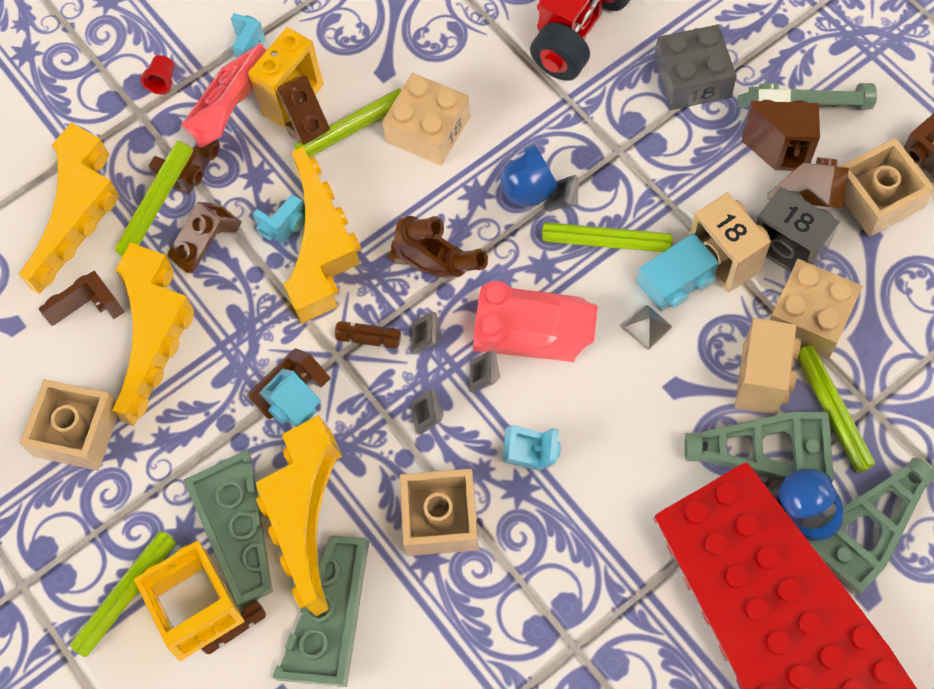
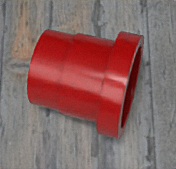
M154 56L148 69L142 73L140 80L143 87L154 94L163 95L169 93L173 85L171 78L175 68L174 62L166 56Z

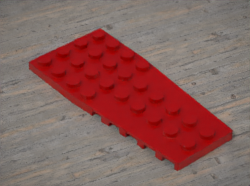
M747 462L737 466L654 516L653 520L655 524H658L668 543L666 545L672 557H675L685 576L683 578L698 601L702 609L701 614L707 625H710L725 660H728L737 677L736 681L740 689H917L887 642Z

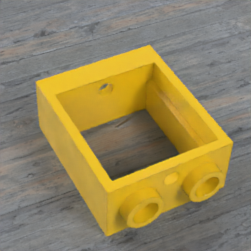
M289 27L284 29L248 72L262 115L285 129V124L291 120L277 92V88L301 74L308 77L315 95L324 85L313 41ZM272 53H278L276 56H271Z
M198 540L180 548L176 554L159 564L150 566L144 573L134 578L166 647L179 661L184 660L245 622L210 555ZM204 569L220 599L176 627H173L159 596Z

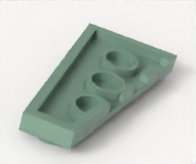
M247 449L184 479L190 497L239 608H242L252 600H258L273 593L261 513L256 501L258 495L250 451Z
M330 537L318 566L322 589L329 610L315 616L306 607L300 609L301 617L294 633H290L285 645L286 653L281 665H277L272 677L273 679L286 682L347 687L369 541L366 538Z

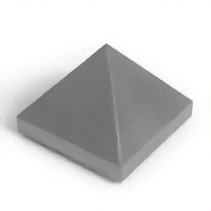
M572 175L556 181L558 187L549 196L546 210L551 212L578 204V176Z
M648 305L624 326V329L648 350L672 328V325Z
M432 311L412 323L413 354H418L428 349L443 338L436 312Z
M488 351L470 360L469 392L474 393L493 385L500 378L495 351Z
M429 389L411 402L417 434H423L441 422L444 411L435 389Z

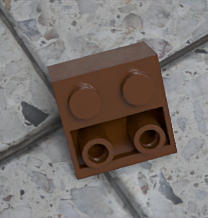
M769 99L751 101L742 134V142L774 170L794 171L802 163H811L820 139L819 103H808L802 100L774 102Z

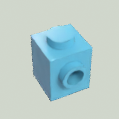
M282 369L259 393L271 405L268 409L270 414L282 424L289 422L298 426L300 423L308 421L315 414V407L321 402L319 397L294 371Z

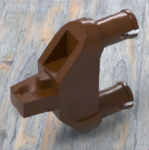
M405 216L400 217L398 220L394 240L391 244V251L387 257L394 263L411 265L418 271L442 278L460 277L466 271L484 270L487 267L488 256L481 248L463 251L441 237L444 233V224L440 218L437 220L438 216L424 219Z

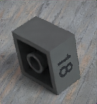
M719 24L657 37L654 60L670 110L732 98L737 75Z
M780 186L758 215L756 225H761L767 231L771 241L766 258L792 272L797 259L815 266L819 264L831 244L840 221L834 218L829 211L817 208L805 201L797 192L788 191Z

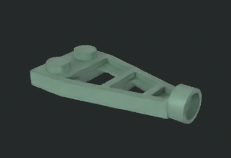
M762 83L756 87H749V92L738 95V108H750L751 101L769 99L774 102L802 100L808 103H819V107L873 109L877 100V89L873 83H859L855 91L779 89V83Z
M789 412L701 433L685 434L684 454L686 461L710 462L733 469L747 462L757 475L784 481L785 477L795 470L811 468L826 473L830 476L831 481H834L828 412ZM781 432L789 434L792 440L793 460L784 463L766 457L763 453V439L766 436ZM750 436L753 439L754 456L746 458L730 455L727 452V440L732 437ZM702 442H706L708 445L706 451H702Z
M916 457L912 458L902 470L843 506V524L835 535L825 540L809 541L833 574L858 596L866 590L887 566L924 489L934 480V470L923 460ZM889 491H892L904 501V506L894 520H890L874 506V503ZM836 511L827 516L817 528L827 525L833 519ZM861 516H869L882 529V534L876 547L869 551L863 548L846 533L847 525Z

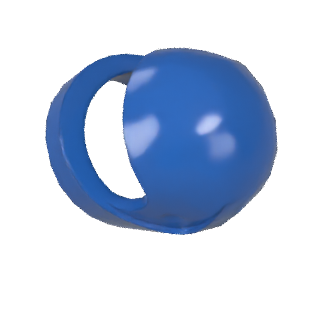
M535 144L526 146L524 148L525 154L520 159L509 160L501 174V187L504 195L510 202L521 207H532L541 204L558 187L554 176Z
M802 468L791 472L785 477L778 489L777 501L806 539L809 541H820L835 535L843 524V505L830 476L817 469ZM832 504L836 506V513L833 519L827 525L820 528H803L793 519V517H812L824 512Z

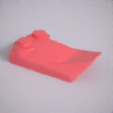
M261 43L220 69L182 123V126L195 138L199 147L203 148L222 137L235 105L244 100L253 90L248 72L267 51Z
M491 281L482 285L480 290L473 349L475 352L486 353L493 350L496 354L575 362L577 355L586 346L594 342L598 305L590 303L582 297L510 288L504 282Z

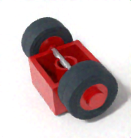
M539 0L537 10L539 11L537 29L539 33L530 46V54L534 62L544 72L554 78L564 81L574 80L589 61L590 49L584 39L602 15V8L609 11H620L627 6L630 0Z

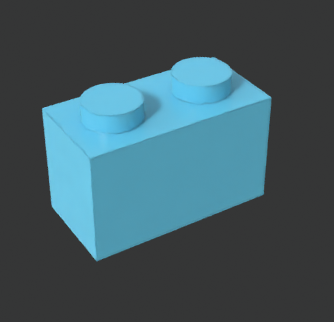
M692 233L640 267L637 283L662 312L670 306L672 308L680 306L687 300L688 294L697 288L704 290L710 286L716 279L715 274L719 262L699 238Z

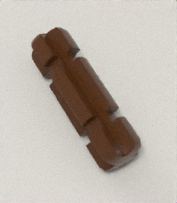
M339 321L335 327V338L338 341L349 342L352 339L354 340L353 343L373 346L385 344L387 348L396 349L400 345L401 332L396 328L387 327L386 330H382V326L355 323L354 326H351V322Z
M252 600L243 606L244 610L240 613L245 622L204 646L201 650L205 654H211L220 648V643L224 642L226 644L249 629V624L252 622L256 624L266 617V613L262 605L257 600Z

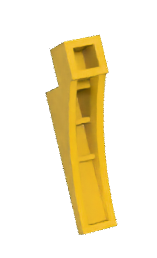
M72 122L51 145L57 154L58 182L51 217L39 244L18 274L26 285L38 294L54 281L57 272L66 261L74 257L79 245L87 236H90L95 231L97 223L106 212L114 208L117 199L120 197L111 180L97 173L98 170L103 168L107 158L110 156L100 138Z
M301 147L291 153L304 189L306 208L305 230L294 271L290 279L283 284L301 323H305L338 307L334 295L338 294L339 291L332 277L359 265L360 261L357 252L362 249L355 233L348 234L344 227L348 224L342 208L340 206L335 208L331 200L335 199L329 183L327 181L322 183L318 177L322 172L314 156L309 158L304 148Z
M130 242L115 271L124 285H126L130 299L133 321L132 349L123 387L112 411L122 422L134 426L138 418L145 414L149 404L148 398L154 387H158L161 383L164 367L168 359L176 354L179 338L183 330L191 325L194 309L187 296L166 289L172 281L174 270L166 255Z
M320 415L282 434L287 446L282 451L289 465L256 482L260 494L256 498L257 504L265 517L268 516L272 524L268 527L269 535L274 544L281 547L283 556L279 558L280 563L287 576H292L296 587L292 588V594L301 609L306 607L315 616L329 610L318 568L317 531L319 513L333 466L337 459L343 457L331 429Z

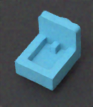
M233 13L230 19L238 38L232 48L237 58L259 43L263 45L266 39L260 21L249 15L242 16Z
M291 194L272 218L258 209L254 211L253 217L257 224L256 230L266 239L271 240L274 238L284 244L293 232L301 229L305 223L306 211L302 200Z
M514 425L507 427L505 430L502 462L538 471L555 464L561 451V444L558 441L559 430L551 428L542 433Z

